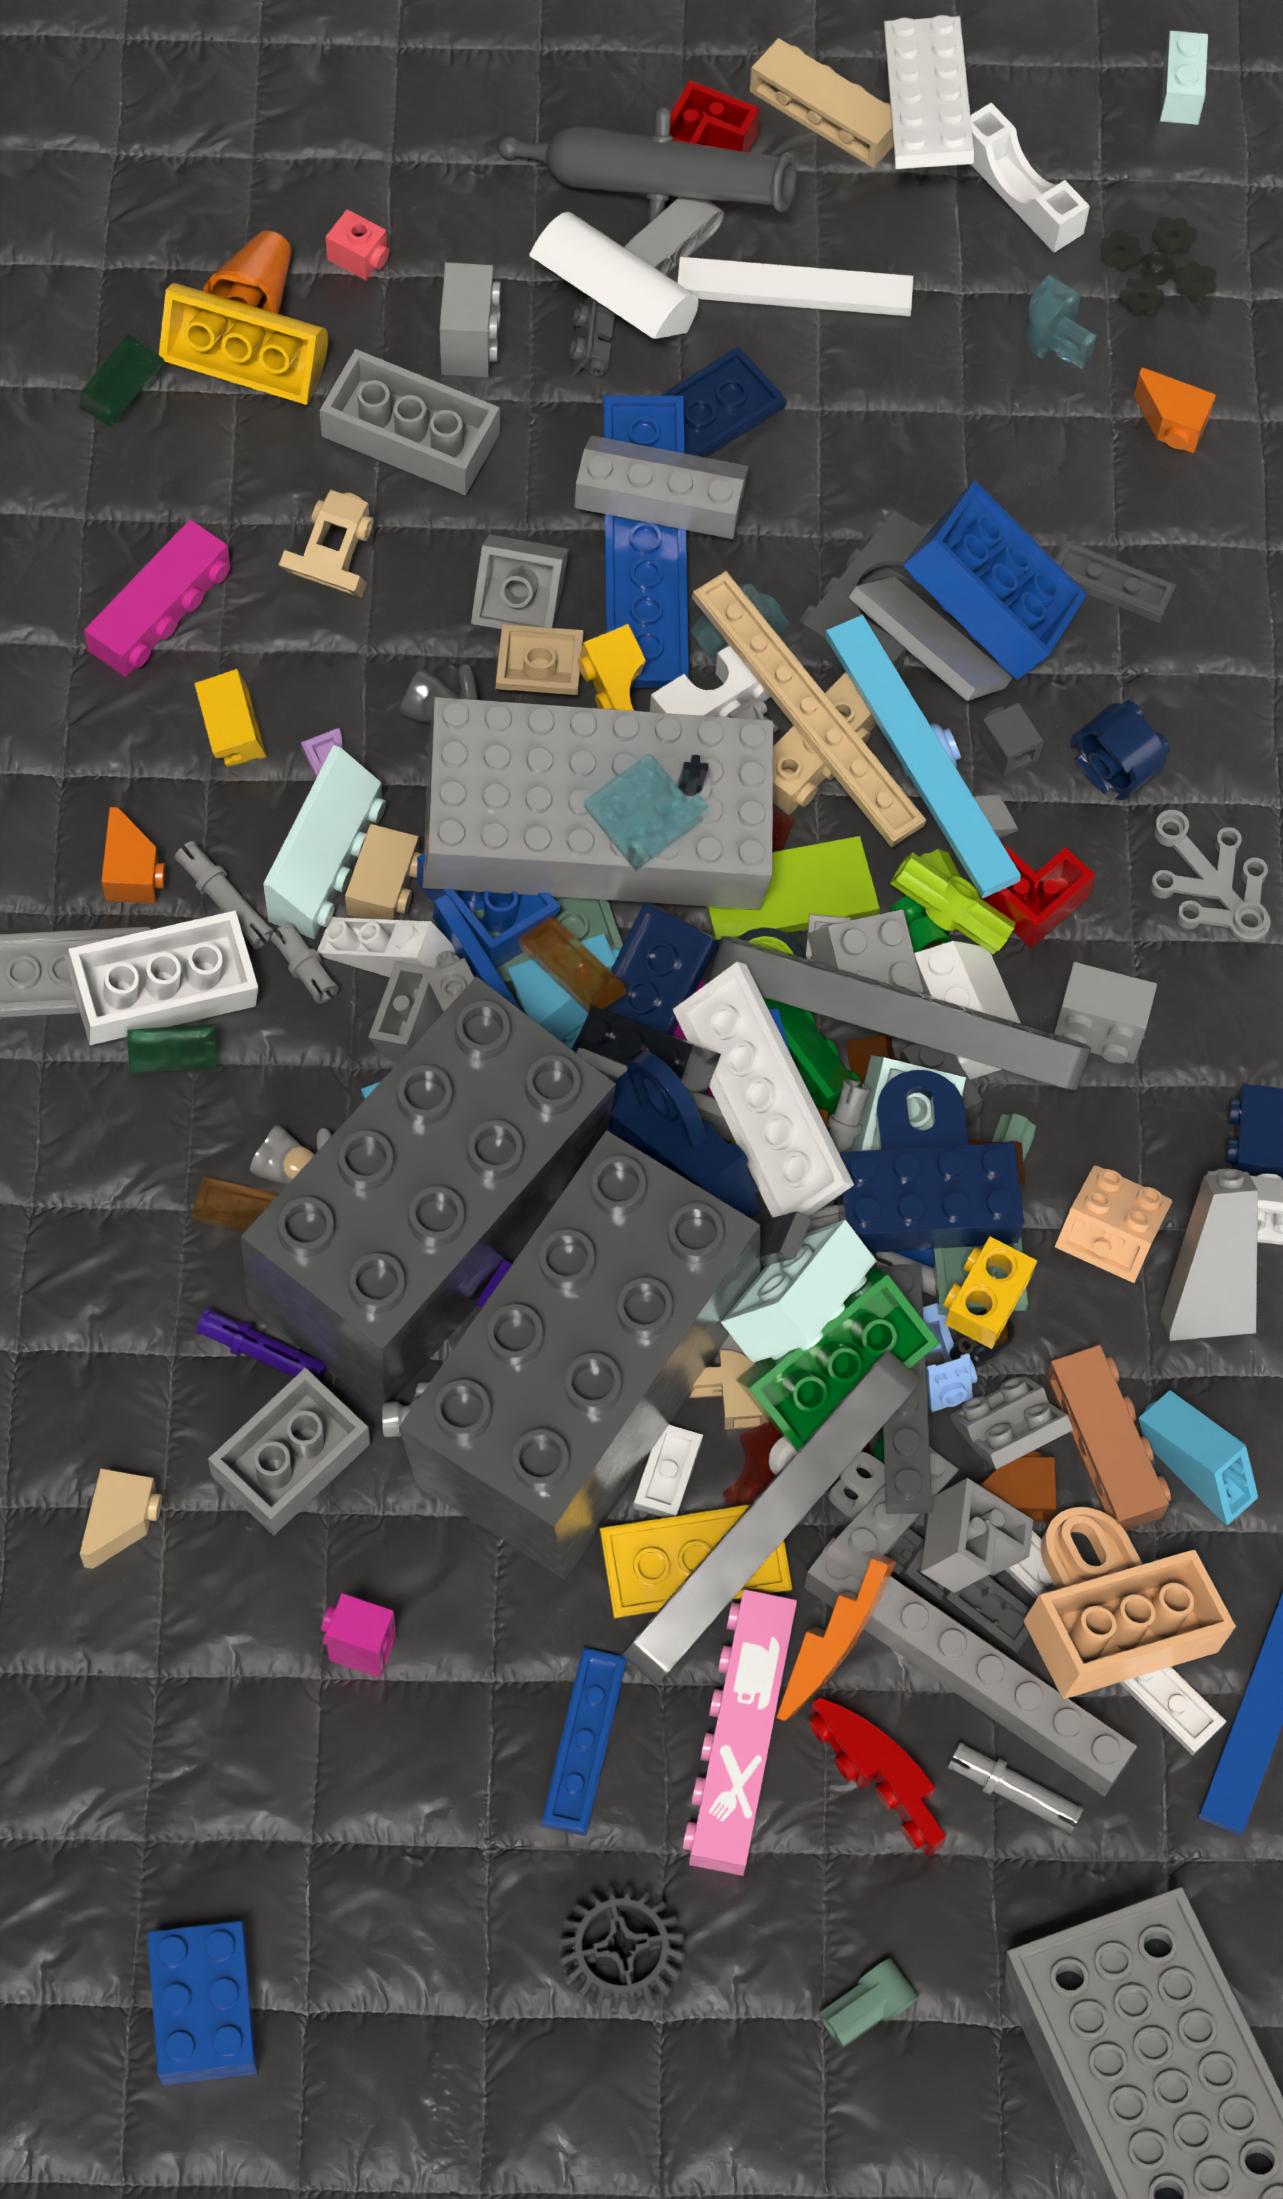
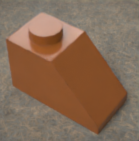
M1032 1451L994 1471L980 1486L1033 1519V1522L1051 1523L1056 1511L1055 1457H1043L1042 1453Z

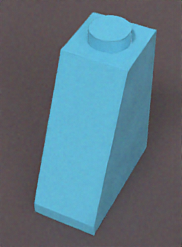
M603 933L508 968L523 1013L558 1040L562 1041L585 1022L591 1005L593 1006L620 952L619 948L610 949Z
M1171 1390L1158 1401L1151 1403L1139 1417L1143 1436L1148 1439L1152 1451L1224 1524L1229 1525L1259 1498L1246 1445Z

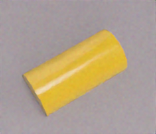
M172 283L166 289L158 360L305 405L309 403L320 381L328 348V332L326 328L178 283Z

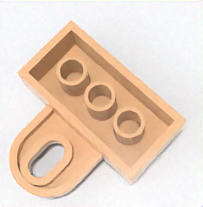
M1088 1507L1070 1508L1059 1513L1051 1521L1042 1537L1041 1556L1057 1590L1040 1594L1025 1617L1024 1623L1063 1700L1217 1653L1236 1627L1195 1549L1143 1564L1123 1527L1120 1524L1118 1525L1116 1520L1108 1514ZM1072 1532L1082 1533L1089 1539L1101 1562L1100 1566H1091L1082 1559L1071 1538Z

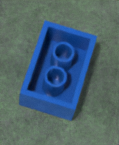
M242 1921L147 1932L157 2072L162 2085L257 2074L246 1933Z

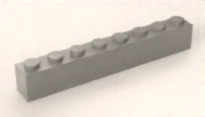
M834 1537L807 1572L804 1586L806 1590L832 1608L835 1607L838 1596L846 1591L859 1595L863 1581L857 1580L825 1555L830 1545L836 1540ZM890 1576L881 1600L864 1630L1105 1797L1130 1761L1137 1746L1068 1698L1063 1700L1058 1691Z

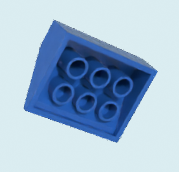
M975 480L916 545L902 565L910 573L911 577L921 584L939 602L940 606L967 630L970 637L979 642L996 659L998 665L1007 670L1016 680H1019L1050 655L1087 596V593Z

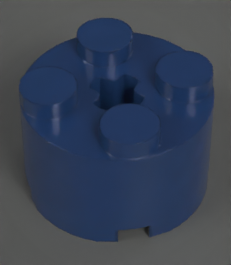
M1129 700L1123 704H1110L1071 738V748L1077 744L1080 753L1075 758V761L1085 777L1104 794L1110 789L1118 793L1119 795L1115 797L1118 800L1127 799L1158 773L1165 765V755L1170 751L1167 739L1159 732H1154L1151 726L1143 719V713L1139 706Z

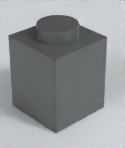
M1019 702L1006 709L1005 707L993 709L982 721L979 740L1003 778L1039 761L1044 741Z

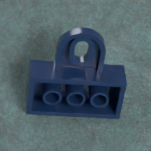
M648 1051L641 1052L628 1062L627 1071L613 1081L616 1087L609 1132L750 1219L761 1212L755 1195L758 1188L754 1180L749 1176L746 1167L749 1163L746 1154L736 1143L731 1142L728 1144L721 1139L711 1123L707 1120H701L691 1094L675 1072L663 1060Z
M911 1070L892 1078L882 1089L876 1107L875 1115L879 1150L839 1152L854 1183L851 1188L837 1197L839 1222L846 1220L870 1253L984 1246L989 1236L1006 1245L1018 1243L1025 1223L1015 1143L969 1145L962 1096L954 1084L944 1076L927 1070ZM913 1093L924 1094L930 1100L933 1126L927 1130H918L909 1122L907 1097Z

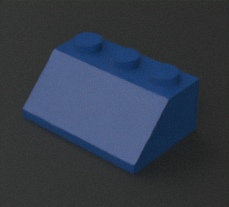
M424 853L417 857L418 885L433 903L434 900L446 894L451 897L495 969L523 953V948L530 946L560 911V905L550 893L539 892L538 895H523L515 891L507 894L492 893L489 890L476 892L423 888ZM483 909V918L477 919L472 913ZM488 931H495L500 934L498 936L490 935Z

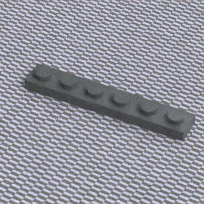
M921 1265L877 1266L878 1270L889 1275L924 1321ZM925 1356L910 1368L911 1371L921 1378V1382L883 1425L886 1514L932 1513Z

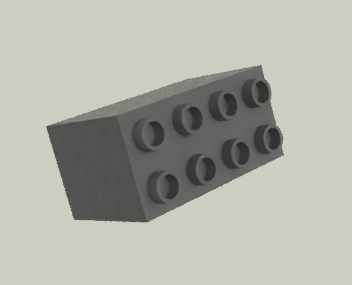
M476 976L241 1236L247 1305L311 1357L324 1361L327 1370L382 1413L383 1403L395 1400L477 1306L475 1303L503 1260L505 1259L512 1263L519 1256L605 1131L609 1132L616 1084Z
M606 1130L399 1426L416 1484L566 1580L649 1457L652 1448L694 1391L693 1385L703 1370L712 1364L718 1355V1351L730 1334L721 1321L760 1274V1224Z

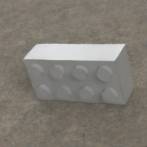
M355 349L320 408L321 435L326 439L466 496L500 435V407Z

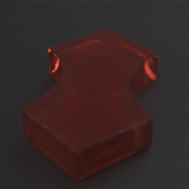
M770 1422L764 1423L740 1436L739 1442L743 1448L745 1465L739 1479L722 1493V1499L727 1508L752 1504L776 1476L770 1469L769 1455L774 1444L783 1436Z

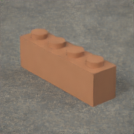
M1101 1345L1051 1361L1046 1378L1059 1409L1069 1417L1073 1428L1070 1431L1071 1437L1103 1512L1115 1519L1117 1524H1120L1125 1531L1163 1518L1169 1506L1168 1501L1171 1500L1170 1490L1164 1477H1157L1151 1464L1154 1458L1151 1445L1145 1436H1139L1134 1421H1136L1134 1406L1128 1396H1122L1116 1383L1119 1382V1373L1114 1360L1111 1357L1106 1358Z

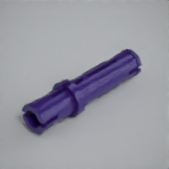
M209 1307L204 1311L197 1325V1334H202L230 1347V1353L238 1357L241 1354H245L295 1378L306 1368L321 1382L326 1371V1363L324 1361L313 1358L287 1344L254 1330V1325L247 1321L241 1324L213 1311Z

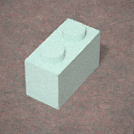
M1170 31L1163 59L1160 121L1198 125L1205 99L1208 34Z

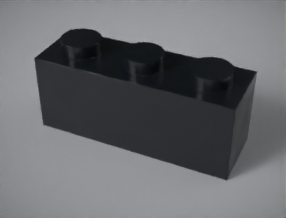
M592 1005L576 1045L626 1066L628 1062L641 1052H651L663 1060L675 1072L688 1090L706 1095L721 1055L630 1018Z

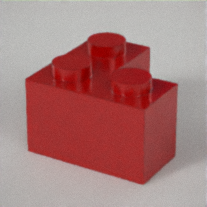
M689 80L671 111L670 135H673V140L749 152L757 138L760 108Z
M1005 845V850L1021 874L1020 882L985 898L981 897L983 901L1015 922L1013 932L1031 949L1090 896L1096 874L1066 847L1038 872H1035Z

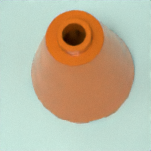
M273 231L259 232L208 278L203 291L279 314L291 257L290 244L279 233Z

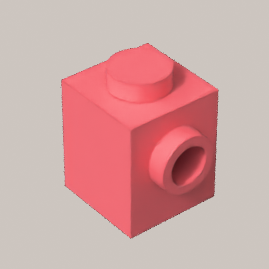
M346 210L326 235L327 260L367 281L375 269L380 270L388 259L387 230Z

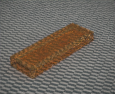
M553 916L518 938L520 948L587 1013L591 1005L605 1009L627 994L624 984Z

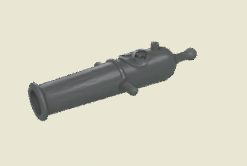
M661 107L656 111L654 133L650 134V136L572 125L558 131L550 142H521L514 137L507 136L498 145L499 154L505 159L511 160L516 157H523L547 163L548 169L556 180L570 187L646 194V198L650 199L648 217L650 223L665 210V200H669V196L774 205L776 211L785 212L793 200L797 182L796 161L790 153L786 152L780 157H773L673 140V135H670L671 113L665 107Z

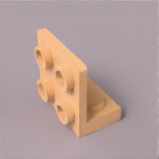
M1095 1165L1069 1211L1055 1248L1135 1283L1150 1247L1170 1209L1172 1200L1154 1188L1141 1186L1122 1177L1114 1170L1104 1169Z

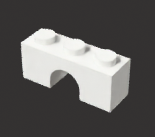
M729 645L717 653L715 674L724 683L721 687L714 690L700 689L693 685L686 675L683 674L651 694L650 712L729 717L728 713L744 704L746 700L760 698L764 702L771 696Z

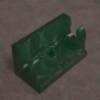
M128 334L83 388L79 409L112 427L147 381L163 365L164 359Z
M214 1024L127 1030L130 1074L218 1068L216 1056L217 1040Z

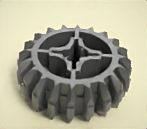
M612 1886L606 1887V1901L602 1903L595 1893H590L588 1895V1903L591 1910L589 1911L583 1905L576 1904L573 1907V1913L580 1922L566 1919L563 1923V1929L574 1937L565 1936L558 1940V1947L560 1949L571 1952L559 1957V1966L562 1968L575 1967L565 1976L566 1984L574 1985L582 1981L583 1983L576 1992V1997L582 2000L592 1991L595 1993L592 2008L599 2010L604 1999L610 2000V2014L617 2015L620 2002L626 2001L629 2013L636 2014L638 2010L637 1999L640 1997L648 2008L654 2007L655 1998L651 1990L654 1989L658 1994L666 1997L670 1993V1988L662 1978L677 1981L680 1977V1971L670 1964L684 1962L685 1956L684 1952L672 1948L683 1943V1933H668L677 1925L678 1920L676 1916L672 1915L660 1919L659 1917L666 1909V1904L663 1901H659L652 1908H649L647 1905L650 1900V1892L646 1890L641 1893L639 1901L632 1900L633 1890L631 1886H625L623 1898L621 1899L615 1898V1890ZM622 1916H630L642 1921L652 1930L655 1936L649 1937L648 1933L636 1934L631 1932L626 1927ZM608 1918V1937L604 1941L594 1943L593 1948L582 1950L583 1941L590 1929L601 1920ZM616 1930L619 1932L620 1941H623L624 1947L635 1950H629L626 1970L624 1969L623 1960L619 1958V1954L617 1952H609L608 1950H614ZM660 1950V1959L655 1969L645 1979L635 1983L634 1964L639 1959L649 1957V1952ZM594 1963L595 1967L607 1966L612 1968L616 1972L621 1985H613L599 1979L587 1965Z

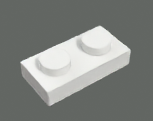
M672 1425L666 1428L650 1452L634 1500V1509L663 1518L679 1516L702 1446V1434Z

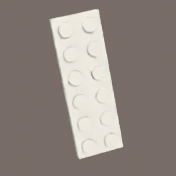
M939 15L926 19L899 18L895 21H884L896 169L974 164V146L960 16L949 17Z
M734 963L672 1009L687 1041L721 1054L709 1087L737 1145L744 1151L749 1160L747 1166L772 1218L796 1211L809 1217L854 1185L746 964Z

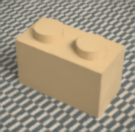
M370 824L345 894L347 915L362 919L398 920L400 913L407 914L412 899V890L408 888L412 877L417 878V857L422 854L419 851L418 836Z

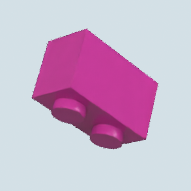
M341 1594L337 1607L329 1605L321 1626V1631L325 1632L323 1644L327 1645L329 1661L381 1678L396 1639L394 1611Z

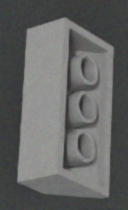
M591 435L583 451L576 481L575 508L733 539L749 466Z

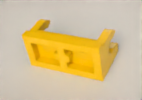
M238 669L194 683L215 758L224 757L225 766H232L256 758L262 759L267 757L250 692Z

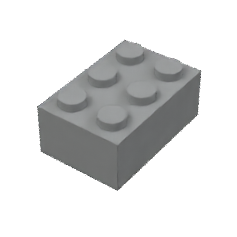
M304 1368L208 1458L211 1476L275 1536L370 1445L369 1428L310 1371Z

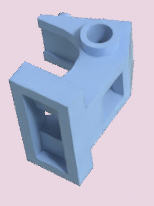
M937 1303L923 1307L924 1322L940 1342L927 1355L941 1351L946 1362L937 1366L933 1364L926 1367L927 1405L931 1412L946 1407H954L972 1399V1384L977 1382L976 1370L969 1353L961 1355L959 1359H951L949 1352L954 1343L950 1330L953 1329L945 1325L947 1315H938Z

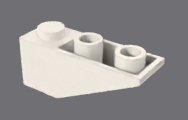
M332 917L317 949L320 957L387 977L391 976L396 961L435 969L436 957L441 952L451 951L455 955L452 943L431 921Z

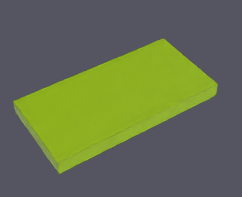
M856 836L772 852V878L760 910L706 906L713 937L721 940V936L738 938L748 930L762 927L779 929L784 933L808 929L809 913L851 917L852 920L879 915L880 907L861 838Z

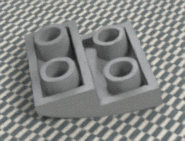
M1026 1376L1011 1378L1003 1382L999 1390L985 1397L979 1396L969 1399L962 1405L961 1409L950 1414L952 1423L965 1440L996 1470L1073 1430L1068 1415L1050 1404L1044 1388Z

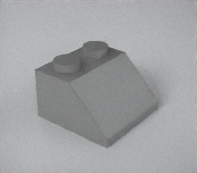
M489 534L481 549L471 624L501 630L502 624L554 628L564 585L569 549Z

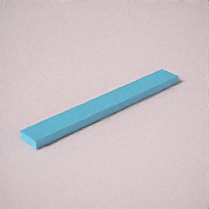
M858 616L826 630V640L981 897L985 898L1020 882L1021 874L864 616Z

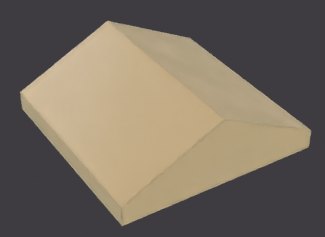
M502 624L495 689L578 695L581 672L577 660L580 658L583 646L584 630Z

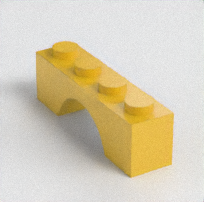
M629 624L583 642L580 658L577 662L586 682L592 681L598 693L595 695L598 709L634 711L630 700V686L642 673L646 659Z

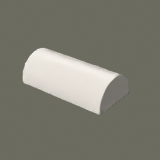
M571 212L560 214L545 228L529 255L653 339L687 333L695 318L698 308V298L695 294Z

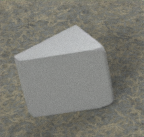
M1000 795L974 796L998 838L1017 832L1018 828Z

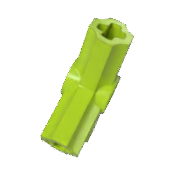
M936 849L931 853H923L921 857L912 852L909 856H906L891 879L890 884L925 907L928 917L939 927L950 932L957 929L992 954L1003 947L1015 928L1014 921L983 901L978 890L960 876L948 852Z

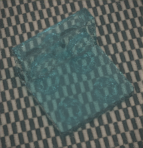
M651 754L645 755L584 802V808L635 871L701 823L709 808L699 793L688 800Z

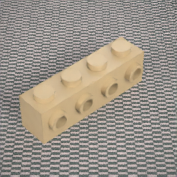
M845 672L825 694L866 744L871 735L870 731L877 723ZM795 726L773 746V803L790 815L799 805L805 807L812 801L818 791L817 786L825 778L831 780L835 777Z

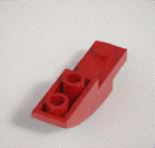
M822 1698L814 1701L810 1711L812 1719L808 1721L810 1728L822 1744L828 1741L836 1753L837 1757L834 1758V1762L842 1777L847 1782L854 1780L860 1790L876 1781L878 1786L875 1787L878 1798L888 1811L895 1809L904 1823L901 1825V1830L911 1847L915 1850L920 1847L926 1857L941 1849L946 1840V1835L925 1806V1803L932 1799L936 1788L922 1769L889 1736L861 1716Z

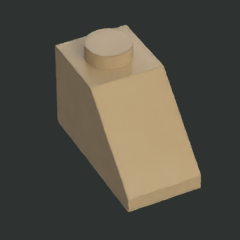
M100 1469L80 1550V1557L85 1568L94 1569L147 1535L150 1520H158L162 1506V1495L157 1494L154 1478Z

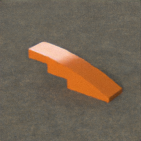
M883 1555L871 1558L859 1595L850 1591L840 1594L827 1630L815 1627L806 1632L777 1715L778 1719L786 1721L793 1717L828 1682L853 1649L881 1600L897 1562L896 1560Z

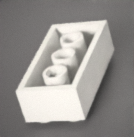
M236 910L68 949V971L89 1045L256 1007L258 984Z

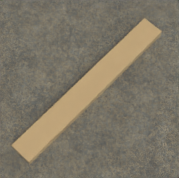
M727 571L693 591L692 599L891 848L924 827L926 823L925 817Z

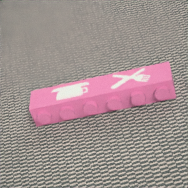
M743 1589L741 1604L731 1603L727 1629L735 1631L732 1647L723 1645L718 1672L727 1675L724 1690L714 1689L709 1716L717 1717L718 1720L715 1734L705 1733L700 1759L709 1762L706 1778H696L692 1804L700 1806L697 1823L688 1821L683 1849L691 1851L689 1865L744 1876L797 1600Z

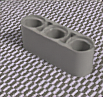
M679 197L631 239L625 246V249L667 276L679 265L680 257H689L717 231L724 219V211L707 199Z

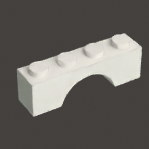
M992 103L970 115L974 146V164L971 165L1054 253L1082 236L1085 231L1090 208L1087 202L1066 180L1059 184H1052L1035 172L1021 150L1016 128Z

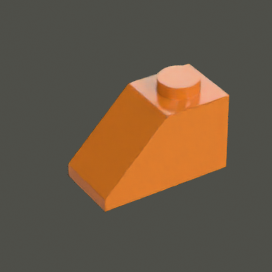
M1142 367L1139 372L1134 397L1156 439L1174 449H1183L1194 453L1210 418L1216 394Z
M110 807L101 881L105 901L156 904L157 888L164 889L166 864L159 863L156 846L118 807Z

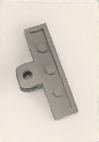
M929 1447L931 1492L933 1497L941 1493L951 1483L959 1469ZM860 1452L841 1473V1479L828 1493V1497L834 1506L853 1521L830 1545L825 1554L860 1582L864 1580L871 1558L877 1555L885 1556L923 1514H886L884 1464L865 1452ZM863 1468L867 1470L871 1478L861 1477L857 1473V1469ZM851 1489L858 1495V1499H850L846 1496L844 1490Z

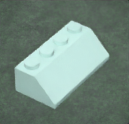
M333 745L263 883L268 922L279 926L289 923L293 924L299 934L312 939L316 938L321 926L327 927L335 910L333 901L338 891L345 892L352 876V869L350 867L355 857L360 855L369 826L372 823L378 824L386 807V800L382 799L381 782L338 746Z

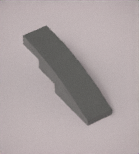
M909 1528L885 1555V1557L897 1561L891 1575L972 1630L1013 1654L1018 1653L1030 1634L1024 1623L1030 1608L989 1576L954 1593L921 1573L925 1539H922Z

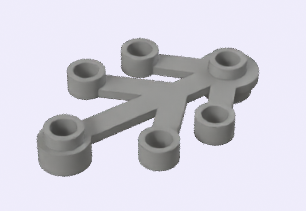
M1177 810L1162 812L1157 817L1154 826L1155 838L1162 845L1173 847L1200 879L1178 876L1169 870H1159L1153 875L1150 884L1151 892L1156 897L1162 899L1169 898L1174 893L1218 899L1227 909L1206 908L1196 901H1185L1179 906L1176 915L1178 924L1185 929H1194L1201 923L1229 928L1237 939L1244 942H1256L1263 939L1268 933L1271 924L1268 912L1260 904L1262 883L1265 881L1268 873V866L1265 861L1255 857L1245 861L1241 871V878L1246 883L1244 899L1242 900L1232 889L1235 857L1242 841L1239 831L1231 827H1225L1218 832L1215 840V848L1219 852L1216 870L1188 838L1189 821L1187 817ZM1173 829L1177 835H1168L1163 830ZM1231 838L1235 844L1228 846L1221 839ZM1256 868L1261 872V875L1253 876L1248 872V869ZM1165 880L1171 887L1162 888L1157 884V881ZM1192 911L1197 917L1194 919L1186 918L1183 912ZM1250 920L1256 927H1247L1242 921Z

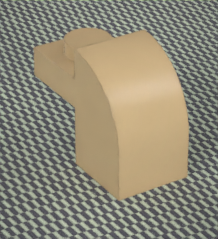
M720 1350V1367H711L710 1365L708 1368H705L693 1385L695 1389L689 1398L722 1396L725 1430L769 1427V1421L736 1381L756 1363H752L747 1356L731 1350Z

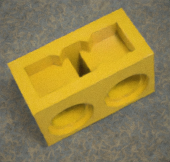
M989 1236L983 1249L975 1246L968 1257L963 1270L969 1274L963 1285L954 1283L946 1297L943 1307L949 1309L945 1325L993 1349L1033 1275L1037 1260ZM997 1266L1002 1268L1008 1276L997 1279L989 1275L986 1269ZM969 1303H980L987 1309L988 1313L974 1315L967 1309L966 1305Z

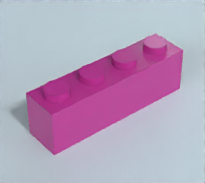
M190 519L86 627L84 633L88 651L124 677L135 667L140 668L144 665L151 654V650L161 639H168L175 631L178 621L188 611L192 612L200 605L204 594L214 583L219 584L225 579L230 570L228 545Z

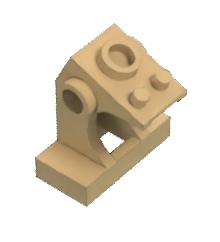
M330 490L325 501L318 500L314 507L311 522L315 525L304 556L284 550L279 566L288 573L362 598L367 582L361 576L350 573L349 567L358 540L367 541L372 531L374 520L369 517L368 502L363 501L352 493L342 494ZM332 524L347 529L339 551L322 546L327 531Z

